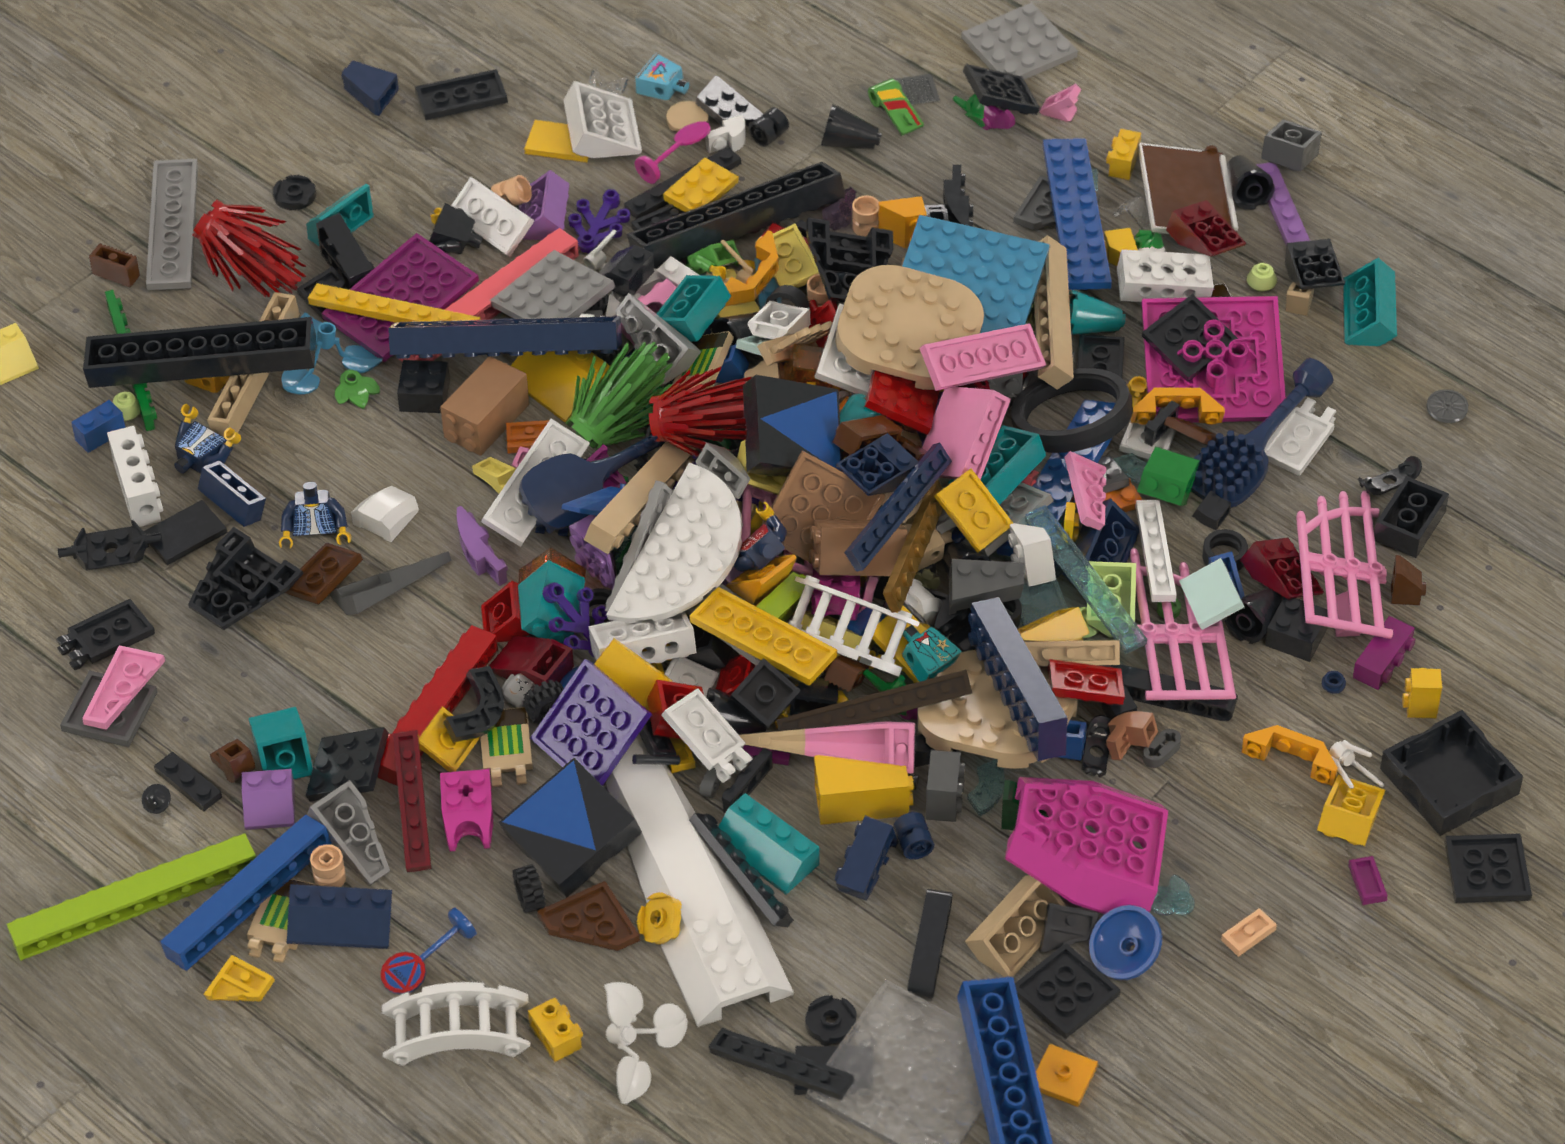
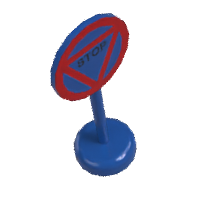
M454 907L448 912V918L454 927L424 953L417 956L414 953L401 952L389 957L383 964L380 972L381 981L385 988L395 994L411 993L418 989L426 976V968L423 961L456 932H459L467 939H471L477 934L470 921Z

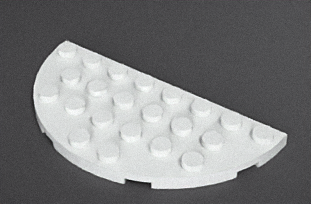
M688 463L606 614L609 620L637 623V620L652 619L653 621H658L675 616L703 601V596L714 587L718 588L728 576L737 560L742 545L743 522L736 499L727 485L718 476L705 468Z

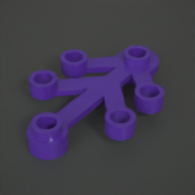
M608 189L603 194V204L596 217L590 211L587 199H579L576 202L577 211L583 215L590 226L588 232L582 226L581 215L574 213L568 217L569 226L574 228L579 236L577 238L578 248L584 253L592 252L598 246V243L602 242L612 230H618L612 238L621 237L623 231L622 225L619 223L630 221V211L628 209H620L617 211L616 216L606 219L610 209H615L620 205V195L614 189ZM609 227V231L598 234L599 230Z
M556 582L546 585L542 591L544 599L548 603L557 602L572 621L567 622L561 617H555L549 621V629L554 633L559 631L582 633L588 641L579 640L576 635H571L564 639V645L573 650H586L594 657L588 627L590 626L589 601L593 599L592 590L585 587L577 592V599L579 600L578 613L564 596L562 585ZM583 592L586 593L587 599L583 596ZM598 606L592 610L595 625L604 623V619L607 618L606 607ZM598 610L602 613V617L599 616ZM555 621L558 623L559 628L555 626ZM570 640L573 641L574 646L570 644Z

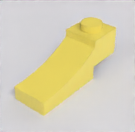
M492 457L472 466L473 473L486 481L498 494L516 470V468Z

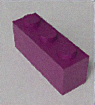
M1388 616L1385 620L1384 628L1393 629L1392 638L1374 636L1354 666L1353 678L1377 690L1380 689L1384 682H1389L1395 666L1399 667L1401 665L1405 652H1410L1416 641L1413 638L1415 627L1391 616Z

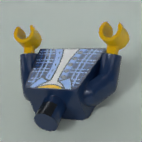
M184 404L181 408V413L185 418L181 420L175 442L178 461L174 464L176 470L184 474L191 468L201 474L202 467L219 460L225 464L227 458L231 455L232 445L241 441V435L229 427L224 431L223 437L197 421L191 423V419H195L198 416V410L193 406L191 413L188 414L190 406Z
M315 482L304 483L303 491L296 492L295 500L289 501L282 512L281 532H283V536L279 539L280 548L282 547V540L289 539L291 549L293 546V540L290 537L291 532L293 536L337 533V529H339V534L336 537L337 543L342 545L340 539L342 534L347 536L348 543H350L352 536L346 531L348 525L344 507L335 498L330 497L329 491L317 490Z

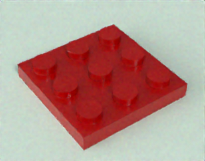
M873 370L864 407L928 435L932 428L939 390L915 388L916 381Z

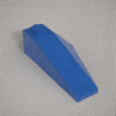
M620 483V487L609 486L562 504L561 509L597 516L626 484Z

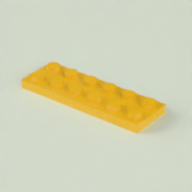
M720 587L716 588L690 615V623L760 660L764 658L773 667L808 686L837 657V649Z

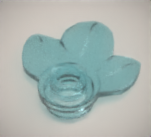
M1174 874L1170 879L1169 887L1158 886L1151 910L1156 914L1166 916L1173 913L1178 915L1191 913L1195 907V901L1189 893V884Z

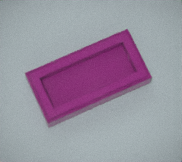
M1369 856L1349 860L1348 866L1362 905L1387 901L1388 895L1374 857Z

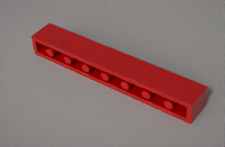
M471 625L467 632L461 635L459 643L454 649L449 651L442 666L437 667L434 677L429 683L424 685L417 700L412 701L409 711L404 717L399 719L392 734L388 735L377 778L398 786L393 733L418 730L420 737L442 707L452 714L472 687L466 676L470 669L486 667L498 651L497 636L495 634Z

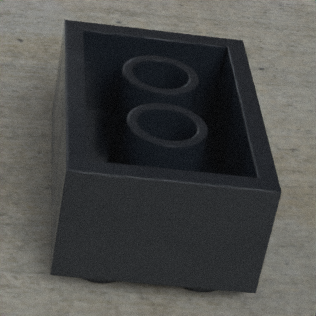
M1406 476L1376 521L1375 541L1417 558L1446 513L1449 493Z

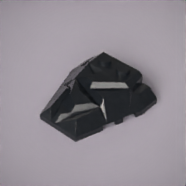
M809 217L806 220L807 241L829 300L845 302L854 279L867 269L887 265L892 255L893 231L871 228L865 237L830 231L828 220Z
M233 527L217 544L215 548L216 555L212 562H208L206 566L208 572L204 580L199 581L188 606L222 630H225L288 591L303 575V571L287 560H284L281 564L255 548L251 537Z

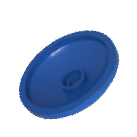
M1125 905L1110 910L1096 923L1090 936L1089 952L1093 964L1105 976L1116 980H1129L1142 975L1154 964L1162 946L1160 925L1150 912L1138 906ZM1135 945V948L1130 951L1131 946Z

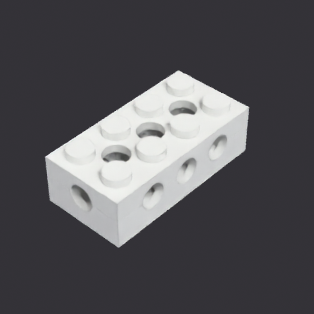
M1121 250L1117 265L1120 301L1142 302V299L1187 298L1191 294H1194L1197 298L1211 297L1214 285L1210 256L1205 254Z
M134 426L107 432L113 463L131 520H134L139 527L161 522L159 512H163L160 498L156 499V497L160 496L157 483L152 482V480H155L152 466L146 465L150 461L147 450L141 449L145 447L142 435L136 433Z
M685 611L658 621L647 619L637 620V623H625L615 620L588 626L592 653L596 661L613 638L624 644L649 664L662 663L665 660L677 657L685 658L690 654L696 653L694 629Z

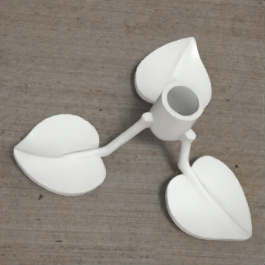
M614 982L604 985L607 995L608 1015L612 1021V1024L607 1028L606 1037L610 1043L618 1044L619 1049H623L631 1055L623 1057L617 1069L619 1099L621 1104H627L647 1091L651 1082V1072L648 1064L644 1061H638L639 1056L626 1045L635 1041L637 1034L656 1033V1041L659 1046L665 1048L674 1047L685 1036L687 1018L686 1014L677 1005L667 1003L658 1007L654 1014L653 1022L655 1028L634 1029L630 1024L636 1021L635 1015L643 1008L642 994L638 988L631 984Z

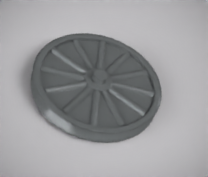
M1448 389L1438 390L1429 396L1427 411L1434 419L1440 422L1454 423L1466 416L1468 402L1459 392Z

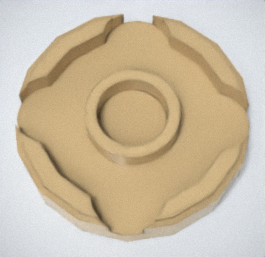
M683 101L669 108L666 120L669 129L678 132L691 123L699 121L709 123V115L696 102Z

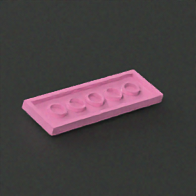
M1030 323L924 344L919 348L936 391L1038 370L1046 366Z

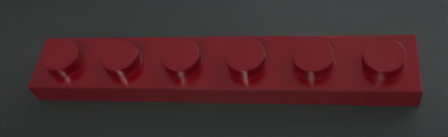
M418 730L393 733L406 871L408 873L431 870L432 864Z

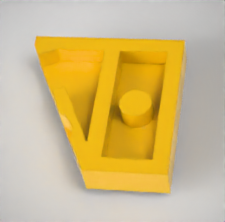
M1066 502L1063 543L1069 540L1073 544V542H1076L1079 534V528H1074V526L1079 527L1080 517L1079 513L1075 512L1076 503Z
M231 955L205 991L204 996L208 1000L261 1001L275 982V979L268 973Z

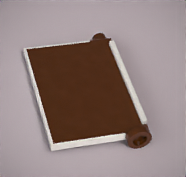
M1139 143L1138 152L1152 232L1169 234L1166 231V227L1172 211L1207 200L1237 232L1238 223L1226 159L1223 153L1218 152L1216 146L1210 145L1204 151Z

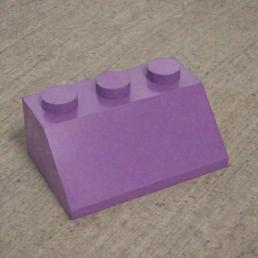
M551 170L530 184L532 189L531 200L519 205V210L534 220V223L523 237L524 240H543L548 234L553 233L558 228L564 229V219L567 212L566 205L569 197V183Z

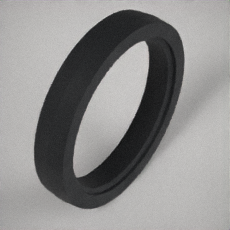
M1094 368L1073 369L1074 378L1059 389L1039 379L1026 387L1014 400L1011 407L1013 428L1039 434L1044 450L1048 453L1074 452L1101 444L1118 434L1127 425L1132 416V397L1126 382L1115 373ZM1083 390L1101 391L1112 395L1117 400L1113 409L1105 416L1088 425L1074 429L1044 430L1036 428L1027 422L1030 413L1038 405L1055 396Z

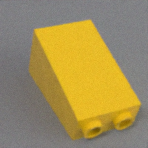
M822 755L814 756V786L820 825L863 821L865 816L873 819L900 817L909 813V806H913V777L908 776L906 766Z

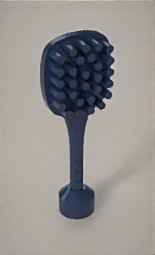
M1305 359L1293 372L1295 388L1260 425L1246 435L1239 434L1235 436L1233 430L1227 431V436L1223 437L1222 433H1217L1216 441H1208V446L1202 448L1201 453L1194 457L1200 460L1191 491L1203 500L1212 491L1219 497L1231 502V508L1238 506L1248 499L1261 485L1267 474L1269 460L1264 449L1268 440L1284 419L1305 397L1319 398L1333 384V376L1330 370L1316 359Z
M650 435L617 454L595 461H587L571 453L551 457L534 466L521 479L519 492L523 497L522 504L528 506V514L537 518L536 524L538 526L544 525L547 533L551 534L555 530L568 528L570 525L589 516V514L561 509L562 504L603 489L604 482L618 469L659 446L662 447L665 442H656L658 436Z

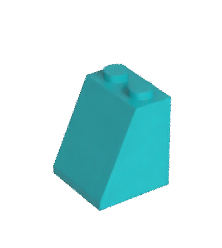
M548 560L518 585L522 630L538 638L553 639L563 644L564 639L574 635V633L565 631L554 633L549 629L548 623L555 617H561L567 622L572 621L557 602L548 603L544 599L542 591L550 583H559L564 588V596L579 613L577 592L584 588L585 578ZM555 621V626L559 628L558 623Z
M296 706L248 718L262 771L292 769L293 780L311 775L313 766L306 733Z

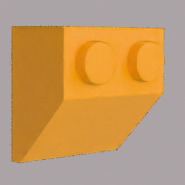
M922 196L878 202V229L893 231V243L904 249L909 247L919 215L927 216Z

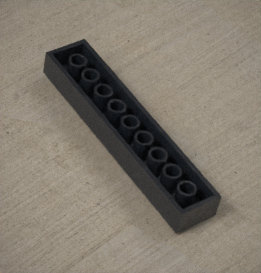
M823 161L628 233L630 247L636 245L652 252L654 269H658L670 256L680 262L682 258L690 256L709 245L721 243V240L725 242L730 240L736 241L743 235L757 233L762 228L771 226L773 223L778 225L780 221L797 218L804 212L816 211L820 206L837 203L839 199L846 197L841 173Z
M312 317L88 336L86 337L83 371L88 387L97 388L313 369L315 367L316 333Z

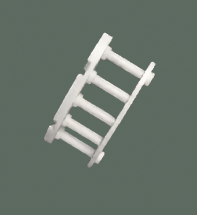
M806 575L805 579L796 576L795 581L804 584L805 587L792 621L789 620L788 624L837 649V654L855 660L859 656L861 657L859 662L899 677L902 667L895 665V659L893 658L906 624L919 626L920 622L911 619L913 614L903 610L898 613H891L886 608L819 584L820 580L812 576ZM814 589L823 591L810 627L807 626L806 631L802 630L803 625H801ZM834 595L847 601L834 635L827 639L819 636L821 632L819 628L830 599ZM859 604L872 609V613L860 644L856 645V648L853 649L843 645L845 641L843 636L855 605ZM881 614H885L898 620L886 652L879 659L869 655L870 650L868 648Z
M479 982L437 984L423 987L422 992L410 995L409 992L401 994L382 1005V1014L393 1018L396 1024V1046L383 1052V1057L402 1066L428 1054L454 1049L488 1050L515 1057L530 1047V1041L517 1037L516 1011L528 1003V994L501 985L498 986V989L486 988L484 983ZM449 1006L450 1031L431 1034L430 1010ZM459 1006H479L480 1030H460ZM489 1008L505 1012L506 1034L490 1031ZM420 1014L421 1036L406 1041V1020Z

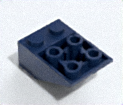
M887 433L838 462L836 466L865 494L871 496L894 492L917 465L918 461Z

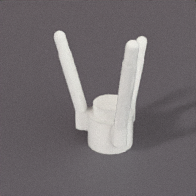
M612 230L592 252L584 257L583 261L586 267L596 271L598 269L601 270L607 264L605 263L607 258L602 249L616 234V230Z
M1346 740L1336 742L1330 748L1329 753L1338 768L1337 771L1349 788H1353L1354 785L1341 766H1349L1350 764L1378 786L1384 787L1383 782L1354 760L1355 755L1353 751L1367 757H1372V753L1354 746Z

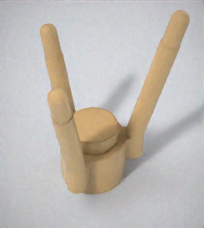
M721 240V244L744 268L740 271L734 269L737 274L735 279L746 284L749 276L754 275V269L749 267L724 240ZM706 272V275L713 276V273ZM726 278L725 280H722L723 282L727 283L729 279Z

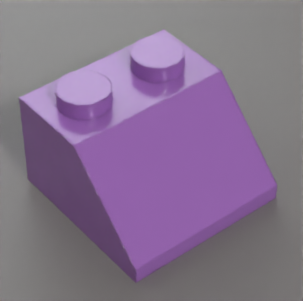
M292 769L242 772L245 830L290 827L295 824V786Z

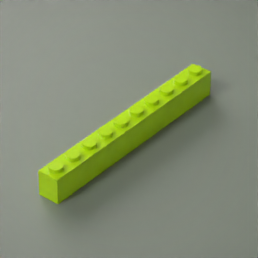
M245 833L233 836L218 844L209 845L202 850L183 855L181 858L168 863H162L147 871L138 872L131 877L112 882L110 885L97 890H91L86 894L65 900L52 907L41 909L31 915L17 918L7 923L11 941L20 961L228 882L256 858V854Z

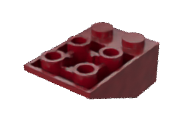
M1207 200L1172 211L1166 227V231L1179 245L1210 257L1246 245V242Z
M1287 537L1254 542L1240 559L1250 576L1287 599L1303 597L1300 555L1290 539ZM1311 573L1313 596L1322 595L1324 591Z
M513 636L489 666L494 674L508 679L511 674H523L533 683L538 684V686H541L543 681L548 684L549 680L560 683L562 678L574 667L573 649L553 639Z

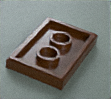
M325 543L300 568L303 571V575L285 594L319 605L356 568L363 558L360 553Z

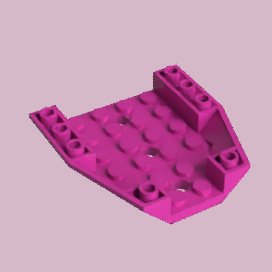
M1019 777L1015 799L1020 800L1016 827L1008 838L1005 859L1072 904L1102 914L1125 905L1138 906L1150 912L1158 890L1168 810L1157 802L1095 781ZM1039 810L1046 811L1049 817L1042 816ZM1086 826L1093 827L1096 833L1089 832ZM1133 841L1140 843L1143 849L1136 848Z

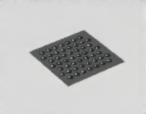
M932 74L894 79L900 83L902 91L911 105L940 101Z

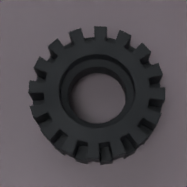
M549 680L548 684L543 681L541 686L535 685V689H530L528 691L529 695L524 696L523 705L533 723L538 725L541 723L564 688L558 681L553 682V680Z
M530 864L513 869V882L523 911L529 913L545 908L544 890L534 865Z

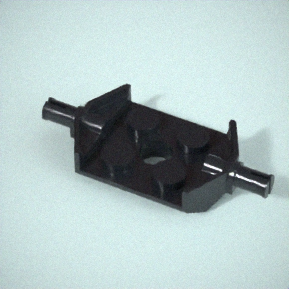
M131 520V527L86 533L85 528H82L74 541V545L58 548L59 558L73 556L86 571L138 563L143 559L146 548L149 547L150 543L162 542L161 532L144 534V531L134 520ZM111 548H116V550L112 553L106 552Z

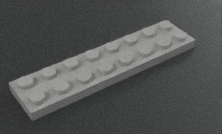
M197 159L154 161L146 275L147 290L192 287L194 236L192 234L195 228Z

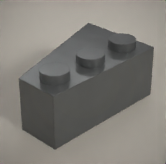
M952 559L949 570V615L955 614L958 610L967 608L971 610V603L997 597L1000 598L1002 603L1020 599L1024 586V563Z

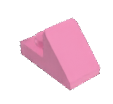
M1074 84L1048 97L1039 112L1048 117L1070 122L1077 111L1074 104L1078 101L1077 97L1081 91L1080 87Z

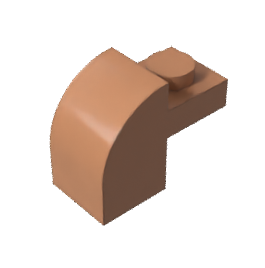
M1131 711L1113 718L1108 723L1111 735L1108 736L1106 745L1112 760L1121 761L1131 745L1149 747L1158 733L1153 713Z

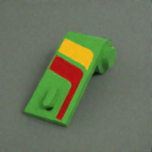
M890 78L868 89L871 103L875 107L883 106L901 136L924 126V123L903 93L898 81Z

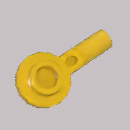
M1141 376L1133 377L1127 385L1132 396V407L1142 397L1147 395L1146 379Z

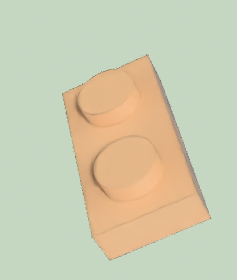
M1259 908L1223 933L1221 941L1239 957L1276 931L1277 924Z

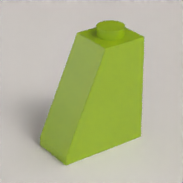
M792 572L756 607L786 622L796 611L805 587L804 584L796 582L795 578L797 576L805 579L806 576Z

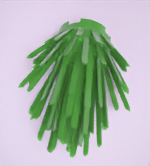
M643 342L638 350L636 348L629 358L625 357L623 359L629 350V345L626 343L599 383L606 368V362H603L591 389L589 388L595 373V356H593L587 379L582 378L580 390L581 378L577 375L572 415L565 423L569 427L572 426L578 436L588 441L590 447L594 448L597 446L595 448L596 451L603 444L610 446L646 436L636 429L650 424L649 418L631 426L629 425L653 411V406L637 414L649 405L651 396H659L672 386V384H669L664 389L658 388L665 381L663 379L665 373L673 364L667 365V361L670 359L668 353H664L657 362L653 360L654 356L652 353L657 349L655 342L647 346L646 342Z

